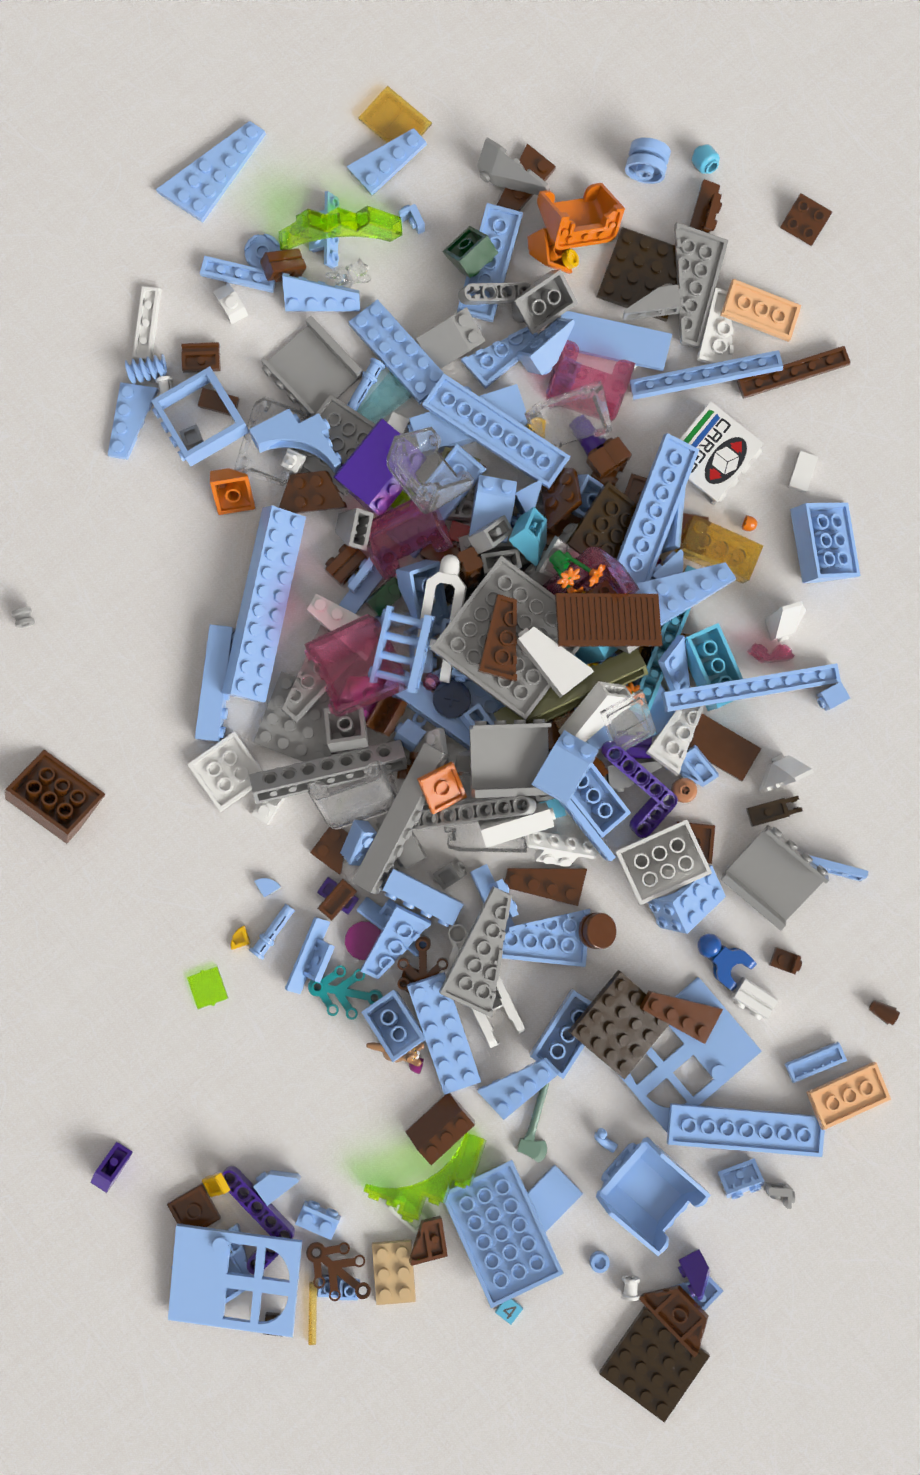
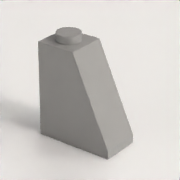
M359 508L339 513L335 533L347 546L366 551L374 513Z

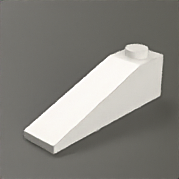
M801 601L782 606L765 619L771 641L777 640L780 643L789 640L788 636L795 632L806 612V606Z
M780 754L772 758L773 762L767 765L759 791L760 793L768 792L771 788L776 789L798 781L814 773V771L792 756L783 757Z

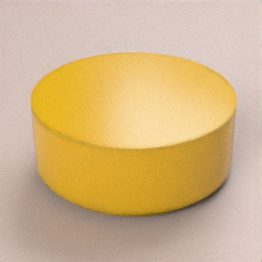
M568 249L562 253V261L566 268L573 269L578 266L579 257L575 250Z

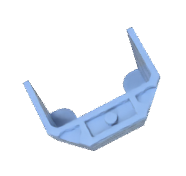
M646 1137L637 1145L635 1143L628 1144L607 1168L601 1178L604 1182L603 1186L597 1191L596 1198L609 1216L654 1254L659 1256L668 1248L669 1238L665 1231L673 1225L675 1219L686 1210L689 1203L694 1207L703 1206L711 1195L649 1137Z

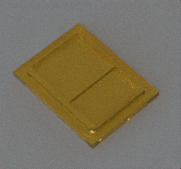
M389 86L358 117L363 124L386 143L413 128L422 136L432 125L431 121Z

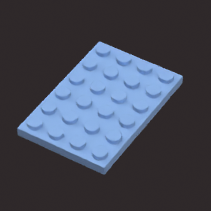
M513 1160L441 1193L491 1308L564 1274Z

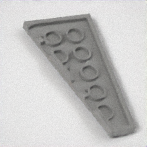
M676 222L674 224L676 273L681 300V309L678 314L680 343L698 349L701 344L728 240Z
M320 625L282 707V711L295 723L306 714L359 657L323 625Z
M494 886L439 990L440 994L491 1018L502 960L503 942L506 935V923L509 917L512 898L511 894Z

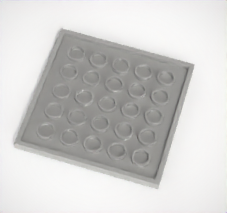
M501 556L430 650L523 720H526L551 686L520 646L516 644V682L478 672V667L497 594L517 599V640L519 638L518 634L525 628L530 630L535 627L558 644L555 595ZM580 647L563 648L572 655H575Z

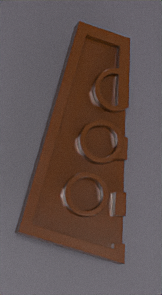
M500 594L496 595L478 667V672L514 682L517 681V599Z

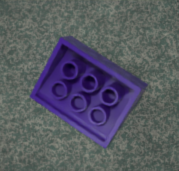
M380 418L334 475V478L367 511L381 518L426 462L427 458L409 440L384 419Z

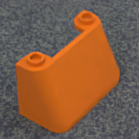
M603 183L588 186L581 199L554 202L555 195L550 190L539 191L537 205L550 240L556 249L563 250L607 243L616 237L625 208Z

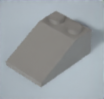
M561 269L551 270L513 300L531 334L536 333L578 304Z
M467 307L416 338L419 346L440 369L486 341Z

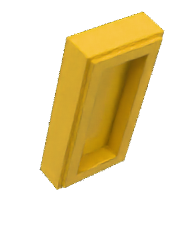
M221 1172L202 1179V1183L210 1197L223 1195L230 1191Z

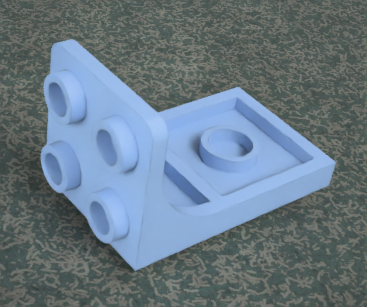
M709 865L712 874L683 886L673 894L661 896L648 902L649 908L653 912L656 923L660 928L688 934L726 897L712 865Z

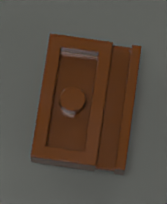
M219 342L181 344L183 373L201 372L208 367H211L213 371H221Z

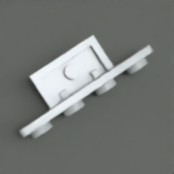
M541 831L525 836L527 847L538 849L534 854L535 861L569 867L578 856L592 859L597 856L595 847L589 840Z

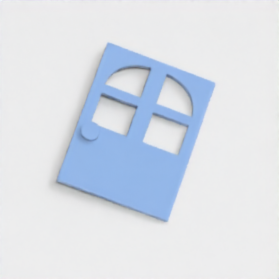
M699 977L675 997L723 1009L706 1043L704 1044L669 1025L684 1044L664 1061L651 1047L646 1054L657 1067L639 1083H635L631 1073L625 1080L621 1077L666 1132H668L670 1107L660 1106L646 1096L667 1078L687 1101L684 1104L701 1105L762 1052ZM693 1055L713 1078L694 1096L689 1093L673 1074L676 1069Z
M177 1224L168 1320L293 1337L302 1240ZM231 1243L257 1246L254 1275L228 1272ZM266 1248L277 1252L283 1258L289 1271V1280L263 1276ZM227 1288L253 1292L250 1320L224 1316ZM262 1293L288 1296L286 1307L280 1315L269 1321H259Z

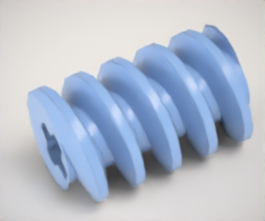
M163 354L161 355V360L154 355V361H151L148 356L145 363L142 358H139V364L132 359L131 365H129L127 360H125L126 372L133 384L137 382V379L140 383L144 382V377L147 381H151L152 376L155 380L159 377V374L161 377L166 376L167 366Z

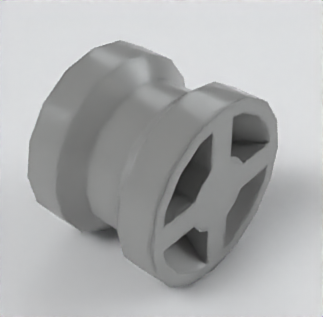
M23 607L12 611V616L16 619V628L27 627L35 623L34 618L31 617L32 611L30 607Z

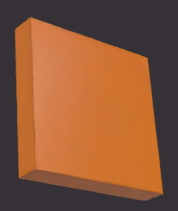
M449 762L417 778L431 814H435L467 798L453 762Z

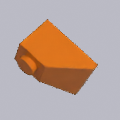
M546 228L527 236L528 250L532 257L545 266L557 270L561 269L562 272L568 274L572 273V269L566 268L562 261V253L568 249H556L550 240Z
M230 468L210 471V485L218 515L256 509L248 474Z

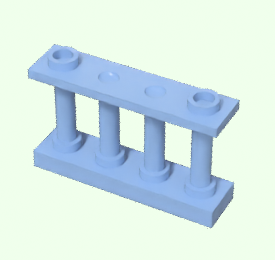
M387 605L381 615L383 624L373 666H370L368 672L369 682L377 683L378 678L405 684L408 687L407 692L418 693L436 617L425 614L424 618L417 619L393 613L395 607ZM391 621L419 627L421 629L420 637L412 638L389 632ZM387 640L414 646L416 648L415 656L411 658L385 651ZM386 659L410 665L412 668L411 675L406 677L380 670L382 660Z

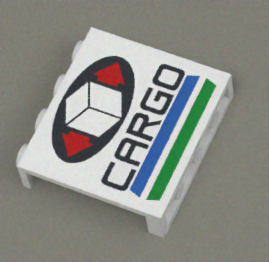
M712 402L707 405L680 438V440L699 449L688 480L713 499L711 503L713 506L717 501L721 503L728 495L725 491L729 487L734 488L739 481L737 478L739 474L747 472L751 467L749 462L752 458L756 460L763 452L761 447L764 445L762 441Z

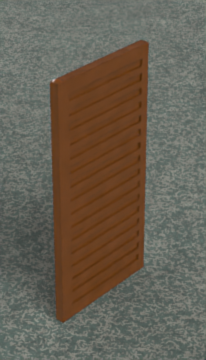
M555 594L558 647L662 646L658 594Z

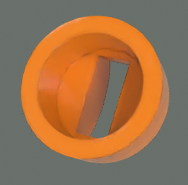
M746 515L742 524V530L751 532L757 527V520L752 516Z

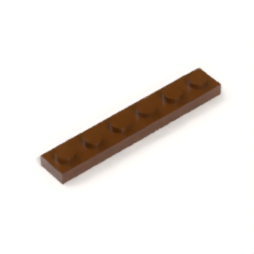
M845 346L785 364L781 371L738 379L737 384L742 398L745 399L849 366L851 362Z

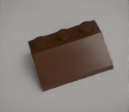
M448 1093L405 1132L419 1153L432 1166L475 1126V1120L454 1096Z

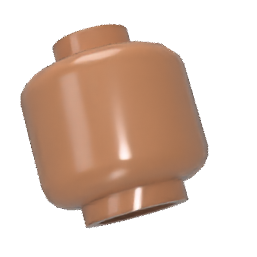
M679 778L672 784L671 791L677 796L678 802L689 803L697 795V786L691 779Z

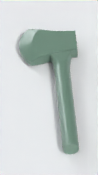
M549 1083L539 1090L528 1131L524 1138H520L517 1152L531 1157L538 1163L547 1154L545 1140H535V1132Z

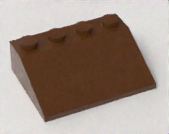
M43 750L5 789V799L66 844L81 829L105 797L104 792L46 750Z

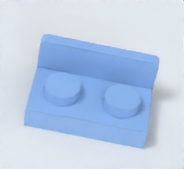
M755 1158L718 1172L727 1198H740L744 1192L749 1190L751 1193L762 1189L761 1186L764 1185V1179Z
M305 1200L295 1225L332 1240L341 1216L334 1209L328 1208L326 1210L315 1201L310 1200L308 1202Z

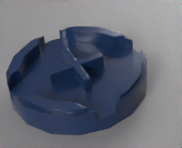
M450 680V683L442 682L436 687L433 694L435 710L446 718L462 716L468 711L471 704L469 689L459 681Z

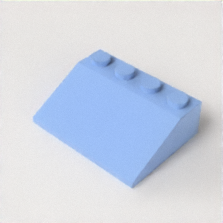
M805 503L790 509L802 583H819L861 576L848 503Z

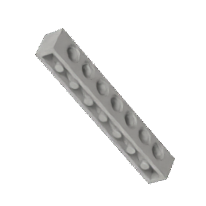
M396 740L249 774L255 803L259 804L407 769V762L401 740Z

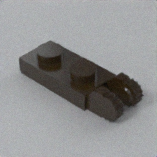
M799 796L786 799L781 798L746 808L751 827L802 812V807L788 810L786 803L800 800Z

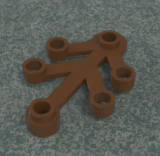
M421 935L415 942V947L419 951V973L409 964V960L404 957L398 960L397 966L400 970H405L415 981L437 975L441 970L447 969L448 960L443 957L439 958L437 964L427 973V950L431 946V940L429 937ZM424 941L427 946L422 948L419 946V943ZM401 961H406V962H407V966H406V967H402V966L400 965V962H401ZM445 961L446 966L440 967L439 962ZM401 977L398 980L397 985L401 990H405L410 995L407 985H400V981L405 980L407 984H409V979L406 977Z
M314 1242L308 1246L306 1251L308 1260L313 1262L314 1286L320 1289L325 1285V1279L322 1277V1262L328 1267L330 1300L338 1301L341 1297V1293L338 1290L337 1275L355 1289V1294L359 1299L368 1298L371 1293L369 1284L358 1282L342 1269L351 1266H364L365 1257L357 1255L355 1258L332 1261L326 1255L335 1253L346 1255L350 1251L349 1244L342 1242L339 1245L324 1247L323 1244ZM343 1244L347 1245L348 1250L345 1253L341 1252L340 1247ZM314 1249L320 1250L319 1256H313L312 1252ZM357 1257L363 1258L362 1265L356 1264ZM317 1278L323 1280L322 1286L315 1284ZM362 1286L367 1289L364 1295L359 1293V1288ZM333 1291H337L339 1293L337 1299H333L331 1297V1293Z

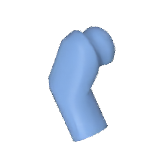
M599 1128L595 1132V1140L602 1147L614 1153L618 1144L607 1138V1131Z

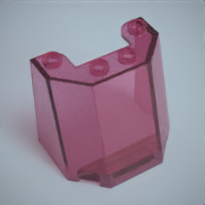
M369 614L304 644L307 649L305 650L306 657L309 661L312 660L314 663H317L320 668L318 673L321 679L325 680L327 684L326 692L330 697L328 708L331 714L337 717L352 713L408 688L405 684L378 678L377 683L369 682L368 672L370 666H373L382 629L379 620ZM387 640L385 651L396 654L391 640ZM386 659L382 660L380 670L405 676L401 663Z

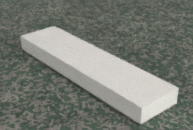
M141 286L132 359L136 361L142 358L146 362L148 356L152 361L161 289L158 287Z

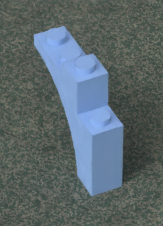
M287 409L249 429L251 439L260 453L275 448H296L319 457L335 474L341 468L342 458L338 452L335 453L333 451V444L329 439L328 429H330V425L325 418L322 419L319 413L300 422L297 414H292L291 410Z

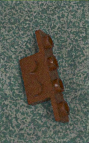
M705 179L702 181L689 227L707 233L714 231L717 225L716 214L720 212L722 202H720L722 194H719V184Z

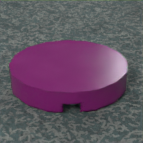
M361 921L352 925L345 936L347 951L354 958L366 960L381 930L369 921Z

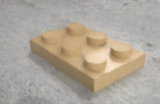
M411 1239L372 1242L376 1305L416 1302L414 1267L409 1263L412 1252Z

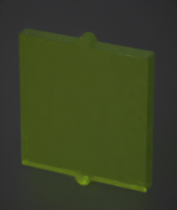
M218 966L205 971L200 970V973L187 977L197 1009L209 1005L214 1006L217 1002L228 999Z

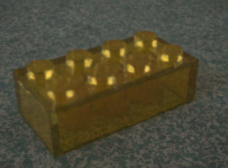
M693 515L688 519L681 536L680 548L676 549L675 552L677 553L681 549L683 551V558L704 567L726 562L736 577L735 581L743 584L750 580L764 545Z

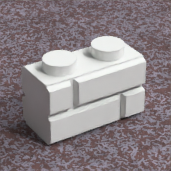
M744 977L740 979L730 996L735 999L733 1002L735 1005L742 1009L746 1006L751 1010L750 1014L759 1020L761 1017L768 1019L779 1000Z

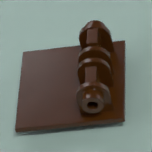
M800 193L780 228L812 246L832 211Z

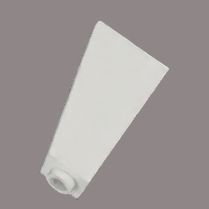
M533 627L530 630L525 628L518 634L517 644L559 698L594 672L592 668L566 649L558 647L555 641L537 628Z
M598 681L559 729V733L562 734L565 730L586 742L627 707L634 698L625 685Z
M544 802L536 804L535 812L530 815L478 823L487 848L554 827L553 820L556 818L553 808H548L547 803Z

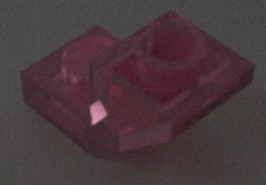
M756 643L747 651L760 663L784 662L793 659L795 656L791 653L792 649L785 644H778L770 654L767 653L766 647Z

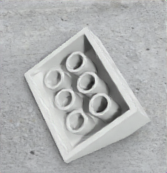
M684 820L615 851L640 905L712 874L688 820Z

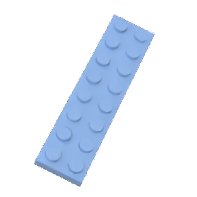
M444 373L422 404L424 408L535 481H543L542 485L547 489H550L571 457Z
M668 433L663 435L611 572L612 576L631 585L651 580L654 572L653 569L657 564L698 455V448Z
M670 1103L667 1144L822 1157L825 1130H821L816 1115Z

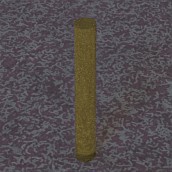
M309 1282L308 1344L316 1345L317 1288L313 1282Z

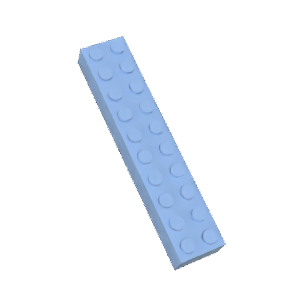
M275 506L262 508L222 694L254 702H266L306 520L305 516Z

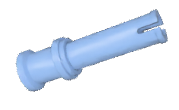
M375 358L370 359V365L366 371H363L362 380L347 406L355 411L358 410L372 384L378 381L377 377L381 370H384L386 367Z
M285 903L266 932L259 935V940L253 948L250 947L249 951L263 960L265 958L264 954L270 946L274 945V939L295 910Z

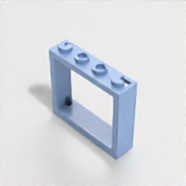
M211 367L204 369L151 400L155 407L152 411L157 419L162 418L161 426L166 433H171L170 441L174 447L178 446L180 448V451H178L182 461L187 460L190 466L195 465L250 433ZM211 383L235 424L192 449L187 450L165 414L164 409Z

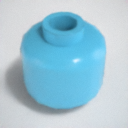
M711 145L698 146L694 150L692 163L700 173H713L719 166V154Z

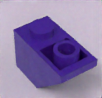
M700 1249L679 1259L681 1266L678 1269L682 1277H687L690 1285L687 1287L692 1297L697 1296L700 1301L704 1296L710 1269Z

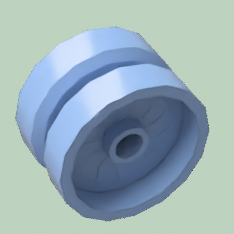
M635 139L631 143L625 167L626 174L631 179L641 183H660L665 178L666 165L671 153L670 148L664 142L657 139Z

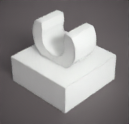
M288 448L281 466L300 474L307 456L292 448Z

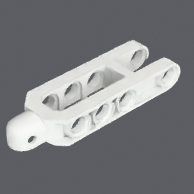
M444 556L440 563L439 572L427 580L420 619L424 618L425 614L431 615L432 607L436 600L434 599L435 589L439 583L452 584L455 588L449 623L464 605L467 586L459 577L460 562L456 556ZM418 629L417 637H420L421 629ZM435 639L430 640L429 647H432L436 641ZM444 659L442 661L440 682L450 683L453 666Z
M454 924L448 930V937L453 946L449 957L451 966L469 934L462 924ZM499 975L496 985L499 997L494 1000L492 1010L494 1011L503 1006L517 1035L525 1032L526 1029ZM472 1009L490 1047L493 1048L499 1045V1040L487 1015Z

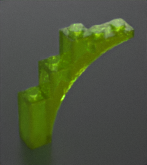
M366 206L356 213L339 207L327 214L306 209L296 215L294 223L279 231L280 250H288L308 242L335 237H367L391 242L403 235L401 217L370 206Z
M466 1133L460 1147L451 1160L428 1179L411 1186L399 1188H383L366 1184L363 1192L369 1193L368 1198L379 1201V1198L387 1200L386 1204L397 1208L400 1205L397 1213L402 1215L401 1219L411 1223L413 1219L419 1221L426 1198H429V1203L439 1206L440 1202L445 1204L453 1180L455 1181V1186L464 1189L466 1185L472 1187L487 1140Z

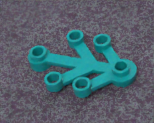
M343 965L337 966L332 973L322 978L320 983L310 980L308 984L310 994L321 998L330 1016L337 1015L339 1007L333 1004L327 993L335 994L346 1011V1017L350 1020H354L358 1016V1011L352 1007L346 996L368 1000L371 1005L376 1002L371 999L373 994L378 995V1000L383 997L382 992L378 989L365 992L348 988L355 982L362 981L365 978V973H363L362 978L356 977V972L361 971V969H357L352 976L337 986L328 985L337 977H343L346 974V968ZM338 968H343L344 973L342 975L337 973ZM316 983L321 985L320 990H315L314 985ZM334 1006L336 1013H331L329 1008ZM350 1010L355 1011L356 1015L354 1017L349 1016L348 1012Z

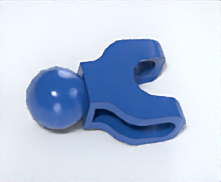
M705 934L698 941L699 953L708 958L713 964L714 977L731 991H734L737 987V983L731 977L732 968L737 964H743L745 967L753 969L757 965L745 951L739 948H727L722 945L719 937L714 934Z

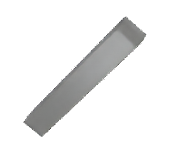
M516 796L449 806L435 813L436 820L434 823L432 822L434 814H431L429 809L421 810L422 814L418 824H414L412 829L425 830L530 815L536 810V802L531 797ZM526 800L528 805L527 808L523 810L522 804ZM507 803L509 810L505 813L504 805ZM489 806L490 813L486 815L485 810ZM469 809L472 810V815L470 818L467 815ZM453 811L454 818L450 820L449 816L450 813Z

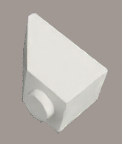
M229 283L213 291L214 296L231 324L248 315L243 303Z

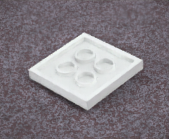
M235 731L187 764L220 812L252 790L249 774L263 771Z

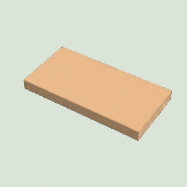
M732 279L720 316L789 342L801 305Z
M876 1062L867 1064L806 1092L821 1130H826L891 1100Z

